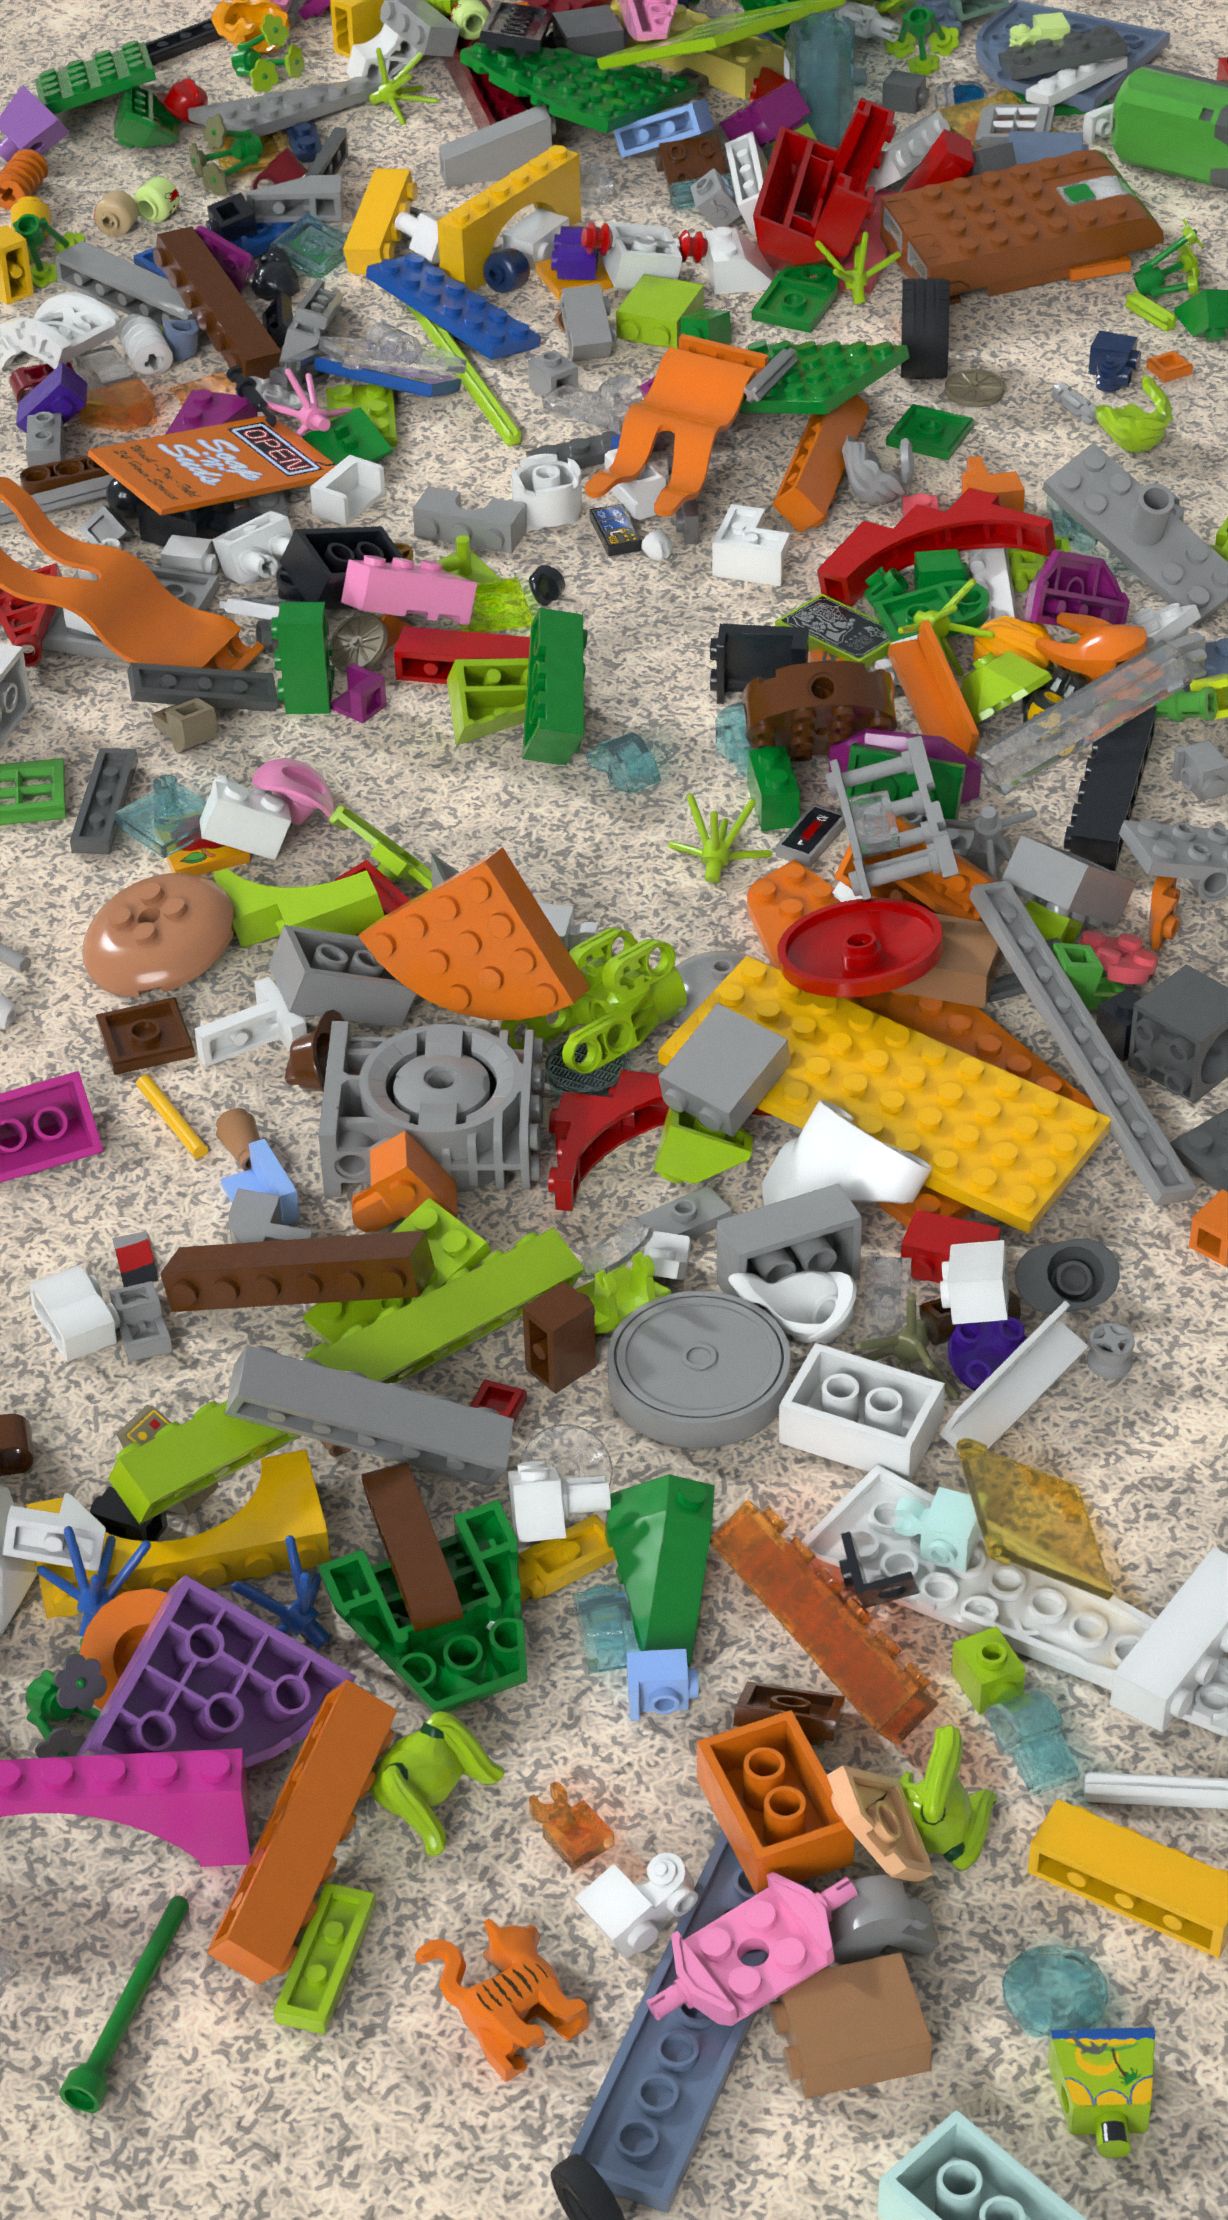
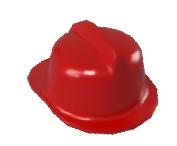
M184 78L182 81L175 82L168 93H156L159 97L158 102L171 115L191 124L198 123L189 120L188 108L208 105L207 93L196 85L191 78Z

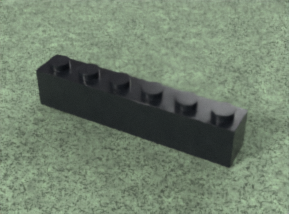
M1112 700L1108 714H1101L1098 736H1094L1091 758H1088L1086 763L1085 780L1080 782L1078 803L1073 805L1071 826L1066 828L1064 849L1070 850V852L1111 871H1116L1124 843L1119 832L1123 821H1130L1155 731L1157 706Z

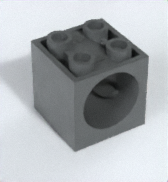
M1186 964L1134 1003L1128 1066L1133 1068L1138 1074L1147 1076L1166 1087L1172 1094L1180 1095L1192 1103L1197 1102L1228 1077V987Z

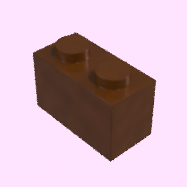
M563 1281L522 1308L526 1371L552 1392L558 1393L596 1367L595 1307L587 1295L578 1293Z

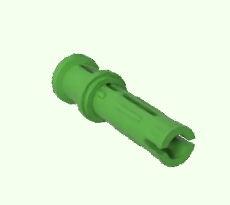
M1211 686L1204 687L1202 691L1187 692L1182 688H1175L1169 694L1143 695L1137 702V704L1157 706L1156 718H1170L1175 722H1183L1186 718L1203 717L1206 721H1212L1215 719L1218 711L1217 694ZM1105 697L1104 702H1102V714H1108L1112 700L1128 701L1116 697Z

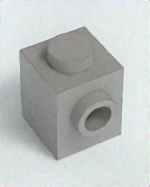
M556 350L542 353L541 356L528 360L529 388L546 401L554 404L579 394L578 366Z

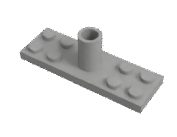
M1094 442L1044 481L1042 490L1169 605L1179 603L1180 607L1196 604L1201 618L1194 622L1193 626L1197 627L1228 602V562L1171 512L1174 505V496L1166 486L1153 483L1143 487Z

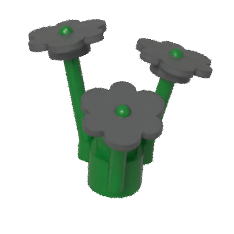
M70 1654L64 1660L63 1670H59L56 1673L44 1670L41 1676L29 1685L25 1700L27 1707L31 1711L27 1715V1721L35 1725L45 1739L35 1748V1754L38 1758L77 1756L86 1740L85 1736L82 1733L72 1734L65 1727H58L52 1730L47 1721L59 1722L65 1720L73 1712L79 1713L93 1721L97 1720L101 1711L92 1708L94 1699L102 1697L107 1690L106 1679L99 1674L101 1665L98 1660H86L81 1654Z

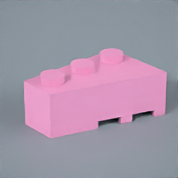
M364 555L363 561L348 560L342 603L362 611L405 617L406 614L426 615L425 619L438 621V616H443L456 621L458 624H470L477 582L441 570V563L421 560L419 566L414 565V561L396 557L393 558L392 563H385L386 559L372 555Z

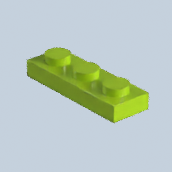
M325 1882L317 1902V1909L307 1926L273 2010L275 2023L326 2035L376 1907L375 1893Z

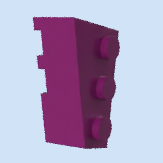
M790 80L738 109L719 124L729 141L753 131L762 148L767 144V141L769 143L776 141L780 126L794 131L804 124L801 119L811 111L793 80Z

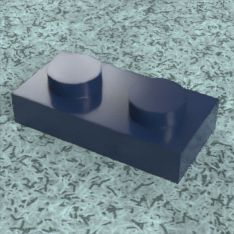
M301 122L286 128L287 140L293 154L301 163L314 162L316 153L322 149L316 125Z

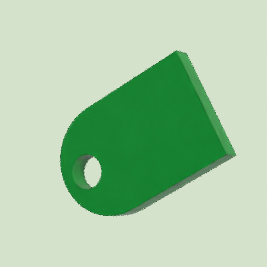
M824 264L795 268L787 266L776 275L751 310L752 320L811 333L838 296V277L833 274L832 268Z
M954 580L942 582L874 602V614L891 643L918 635L919 631L899 634L898 628L915 624L914 615L918 611L927 612L935 610L939 612L968 581ZM976 583L957 604V610L948 615L951 623L978 628L985 623L991 612L987 590ZM949 631L945 638H949L963 633Z

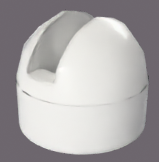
M655 530L649 533L641 545L645 554L654 561H661L662 557L669 558L673 550L670 538L662 530Z

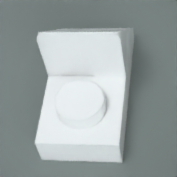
M66 1492L64 1493L59 1514L11 1505L7 1518L2 1555L73 1567L64 1535V1528L71 1526L74 1530L85 1570L98 1572L106 1528L71 1494Z

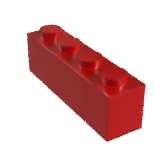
M403 626L394 649L396 680L447 684V678L455 659L529 658L530 637Z

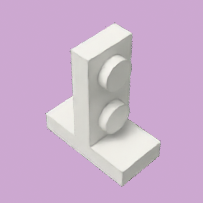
M270 977L254 982L257 1005L195 1028L198 1058L205 1067L280 1039L290 1051L292 1042L307 1034L305 1020L301 1016L288 1011L279 988Z

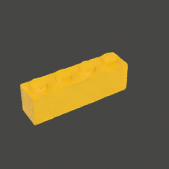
M374 169L343 247L349 273L366 274L367 265L380 263L384 259H394L395 247L397 242L401 241L403 234L402 231L395 228V220L401 212H408L410 214L413 201L417 200L418 196L417 183L413 182L410 169Z
M1057 1798L1030 1842L1028 1873L1216 1958H1220L1228 1943L1227 1870L1216 1869L1189 1857L1182 1850L1164 1846L1142 1836L1132 1828L1121 1827L1094 1815L1084 1807L1074 1806Z

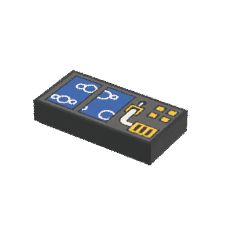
M623 504L590 509V521L608 557L642 551V539Z

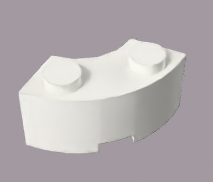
M384 23L382 30L374 39L364 44L353 45L346 73L351 78L362 76L368 78V81L373 83H383L376 54V48L379 47L382 49L387 76L390 81L392 80L391 76L406 66L419 51Z

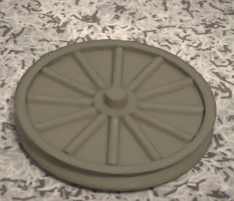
M963 370L952 374L946 379L944 391L946 396L957 404L980 407L999 401L1004 395L1005 385L1003 380L994 373L984 370Z
M359 613L346 619L336 629L331 638L332 656H329L331 663L337 669L346 673V667L351 663L367 670L377 663L385 651L388 641V632L385 624L377 616L370 613Z

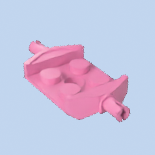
M772 1872L767 1875L768 1888L683 1940L678 1931L671 1934L678 1979L673 1981L674 1985L646 2000L650 2012L659 2021L662 2017L685 2003L689 2010L695 2007L719 2025L733 2026L835 1962L828 1923L832 1921L831 1911L858 1897L852 1882L845 1876L842 1880L821 1892V1894L818 1892L813 1894L810 1889ZM751 1950H762L769 1955L767 1960L759 1966H747L740 1961L742 1956Z

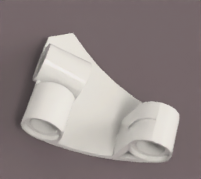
M819 1100L799 1137L790 1140L781 1148L761 1183L764 1206L838 1183L851 1202L913 1203L933 1168L914 1154L877 1140L851 1123L853 1117L849 1113L830 1102Z

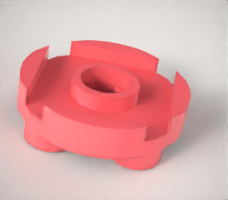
M1086 930L1082 933L1079 944L1092 947L1104 971H1107V980L1135 985L1147 983L1149 976L1152 979L1154 977L1158 956L1141 947L1143 942L1141 938L1127 933L1120 934L1118 938L1108 937L1091 930Z

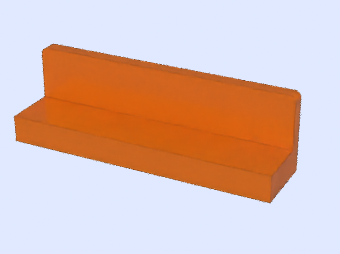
M921 621L917 639L889 644L887 654L922 734L944 737L973 759L979 739V731L930 621Z

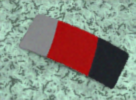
M147 1232L112 1238L124 1287L150 1281H159Z

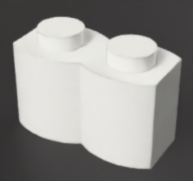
M77 1265L29 1283L33 1309L45 1330L50 1333L55 1346L66 1362L117 1343L115 1329L120 1328L118 1313L111 1302L105 1304L103 1301L100 1285L93 1274L88 1276L83 1268Z

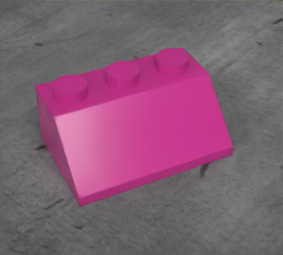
M79 1071L0 1093V1183L104 1152Z

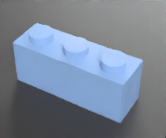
M704 98L637 120L634 123L614 130V135L621 158L656 148L659 146V143L679 141L704 133L715 127L707 100Z

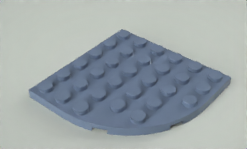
M1013 0L1009 3V7L1003 8L981 27L977 34L975 57L980 69L989 78L1003 87L1023 94L1026 98V89L1038 84L1042 79H1048L1058 74L1060 70L1012 81L999 65L998 53L1006 52V49L1009 47L1010 29L1012 27L1025 24L1030 29H1033V15L1060 12L1063 13L1070 25V33L1079 32L1085 34L1092 32V29L1098 26L1113 27L1127 43L1128 55H1124L1127 57V69L1058 103L1077 107L1078 110L1083 112H1090L1097 109L1121 87L1129 74L1140 67H1144L1170 44V33Z

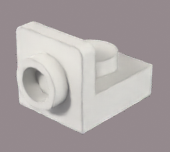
M653 1230L648 1231L644 1257L649 1255L654 1263L655 1274L653 1276L685 1280L692 1241L689 1236Z

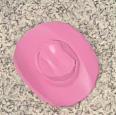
M286 757L271 760L258 768L253 775L252 784L255 788L274 791V795L289 804L291 823L300 826L315 809H321L328 818L335 811L332 791L323 776L305 762Z

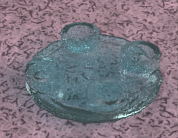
M1040 1945L1020 1953L1008 1965L1002 1980L1004 2002L1012 2016L1020 2022L1023 2032L1028 2036L1043 2038L1047 2035L1050 2036V2030L1090 2029L1097 2027L1104 2018L1105 2008L1109 1999L1107 1979L1097 1963L1081 1951L1062 1945Z

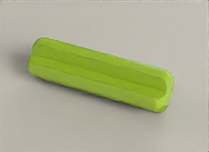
M1137 291L1126 296L1125 306L1130 311L1164 332L1176 328L1177 316Z

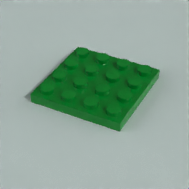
M131 41L122 45V49L111 53L110 50L101 51L94 55L95 59L83 62L82 59L68 63L66 69L57 72L55 69H49L40 73V78L35 79L39 101L50 112L57 114L156 80L157 78L145 42Z

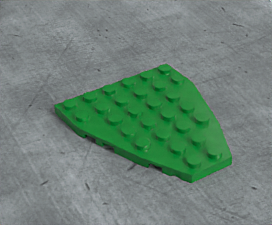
M476 42L473 46L462 49L460 56L461 63L473 68V71L478 74H489L488 81L518 97L531 96V104L535 106L549 105L550 114L604 133L612 132L637 120L695 98L698 91V85L688 82L687 77L681 75L669 76L663 74V70L657 67L643 68L627 65L602 70L599 69L596 57L572 53L567 48L552 49L541 47L539 52H533L532 56L515 53L514 48L504 47L502 51L487 49L484 43Z

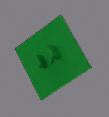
M361 407L331 421L330 428L327 431H311L302 436L303 440L336 465L349 455L374 463L393 453L391 446Z

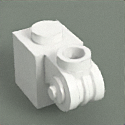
M662 1853L655 1856L649 1862L647 1868V1875L650 1881L643 1885L633 1884L613 1864L575 1898L587 1918L626 1960L637 1952L648 1949L657 1939L659 1932L666 1926L664 1921L672 1914L680 1917L689 1912L697 1902L698 1894L694 1890V1879L682 1859L676 1854Z

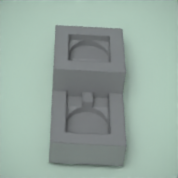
M152 1281L109 1291L111 1303L114 1305L120 1319V1328L118 1329L129 1362L173 1352L171 1338L162 1316L160 1300Z

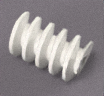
M130 314L125 317L119 324L118 338L134 369L143 376L159 375L166 372L172 364L173 354L155 320L140 314Z

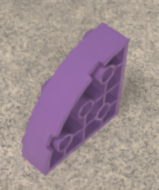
M184 1575L170 1588L77 1756L243 1748L247 1772L262 1766L305 1738L310 1731L325 1696L348 1679L353 1682L357 1676L187 1575Z

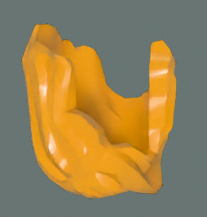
M223 0L219 2L211 15L212 23L218 34L226 38L236 48H238L237 45L239 43H246L262 34L260 27L264 24L263 17L266 14H271L274 18L280 17L283 25L287 29L290 27L288 14L283 12L279 5L269 0L252 2L250 0H233L232 2ZM264 40L251 48L259 52L260 55L276 52L280 47L277 45L270 46Z
M1001 616L988 621L980 628L994 632L995 636L993 639L978 636L974 638V650L972 653L974 661L990 652L997 657L1007 651H1011L1042 669L1047 668L1048 665L1053 667V662L1035 648V642L1039 637L1053 640L1041 623L1020 621L1014 617Z

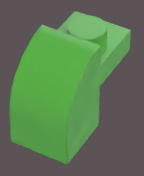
M1053 942L1051 951L1088 1010L1093 1009L1097 1011L1099 1004L1126 990L1122 983L1106 979L1107 974L1103 973L1104 968L1090 945Z

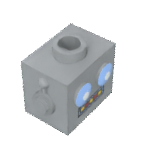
M715 168L690 186L697 209L714 228L727 227L741 216L737 207L734 190Z

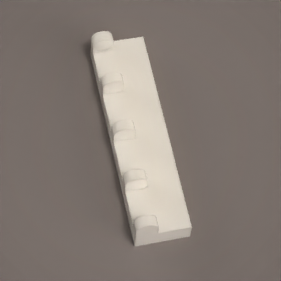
M1007 548L967 550L970 555L969 566L973 579L976 580L977 584L984 587L989 594L991 612L985 623L1001 616L1018 619Z

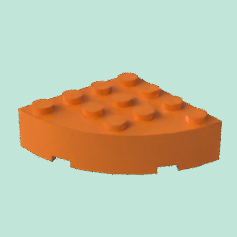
M503 847L378 919L358 935L377 962L401 984L427 1001L458 1014L486 1020H523L539 1017L574 1004L590 989L589 984Z

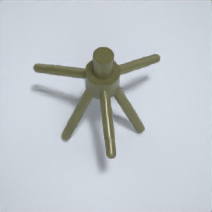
M913 1293L907 1295V1325L901 1328L898 1335L860 1341L855 1344V1349L858 1351L880 1348L859 1356L872 1361L894 1354L901 1360L898 1369L904 1371L908 1370L910 1363L920 1359L937 1381L945 1383L944 1390L955 1401L959 1400L960 1394L934 1363L926 1349L929 1342L927 1336L929 1326L923 1320H916V1296Z

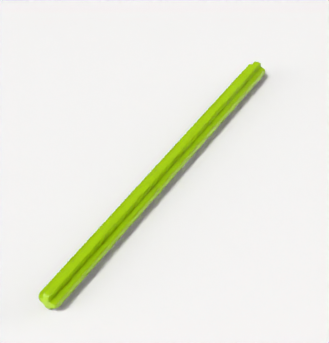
M406 304L459 379H462V384L504 443L509 447H512L514 444L520 445L522 442L520 437L522 435L521 430L452 335Z

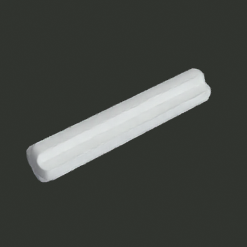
M1088 1772L1084 1778V1798L1089 1803L1228 1809V1778Z

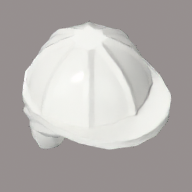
M804 1271L789 1274L775 1283L766 1282L752 1273H735L728 1278L730 1284L743 1300L759 1303L760 1306L766 1307L769 1314L776 1320L786 1334L792 1335L798 1342L830 1343L847 1331V1327L854 1317L853 1305L856 1299L857 1286L851 1276L842 1272Z

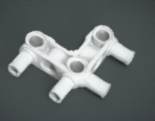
M846 0L843 6L823 12L816 24L826 29L839 30L866 39L876 35L890 42L897 41L899 35L891 33L890 30L899 33L901 31V26L898 23H893L890 18L881 16L877 9Z

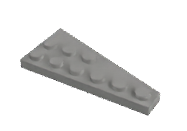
M359 76L342 82L284 92H267L262 96L188 108V117L190 121L207 127V119L219 114L223 117V124L227 130L244 131L250 129L252 134L261 137L294 126L297 123L306 122L369 101V95L379 91L380 85L368 81L366 77Z

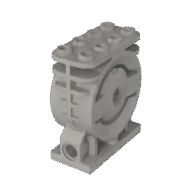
M332 1021L318 1134L324 1197H342L343 1183H371L370 1150L403 1131H406L456 1181L457 1193L482 1187L494 1180L496 1190H505L506 1172L508 1170H521L522 1190H531V1182L540 1181V1156L533 1155V1152H541L542 1145L541 1126L535 1123H543V1098H540V1095H544L545 1075L544 1070H541V1066H536V1063H543V1038H535L534 1030H525L524 1049H512L510 1047L509 1030H500L498 1038L487 1031L459 1024H432L415 1027L398 1033L389 1039L385 1037H350L349 1021Z

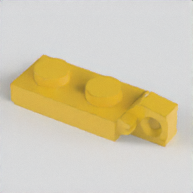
M593 1514L566 1528V1538L543 1540L518 1553L521 1602L530 1596L534 1600L540 1599L543 1596L546 1597L616 1560L613 1547L609 1548L605 1538L606 1524L597 1514Z

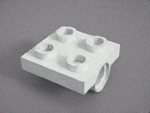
M1173 603L1159 611H1153L1152 608L1142 609L1132 615L1133 620L1125 625L1142 626L1146 630V652L1166 650V642L1188 635V627L1200 619L1201 616L1196 604L1180 607L1179 603Z

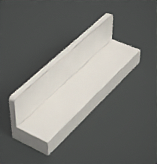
M1064 1301L954 1412L941 1431L940 1435L971 1463L976 1464L1089 1347L1060 1321L1070 1307L1068 1302Z

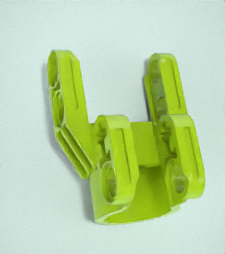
M615 927L608 928L570 950V956L589 984L590 989L574 1004L560 1009L556 1022L548 1025L546 1015L523 1020H504L500 1030H509L510 1047L512 1049H524L525 1038L519 1043H516L514 1039L515 1029L522 1022H525L527 1030L535 1031V1038H543V1044L578 1024L583 1025V1028L570 1034L563 1047L562 1058L565 1066L570 1070L583 1074L591 1073L639 1046L654 1029L679 1016L685 1009L687 1003L686 988L679 971L675 967V951L667 942L646 939L638 943L637 939L629 931ZM618 937H622L624 941L623 951L613 957L612 944ZM655 948H659L661 952L660 962L655 968L651 969L649 966V956ZM588 957V958H591V959H593V960L587 963V959H586V958ZM586 1043L587 1056L584 1061L577 1064L575 1061V1051L580 1044Z

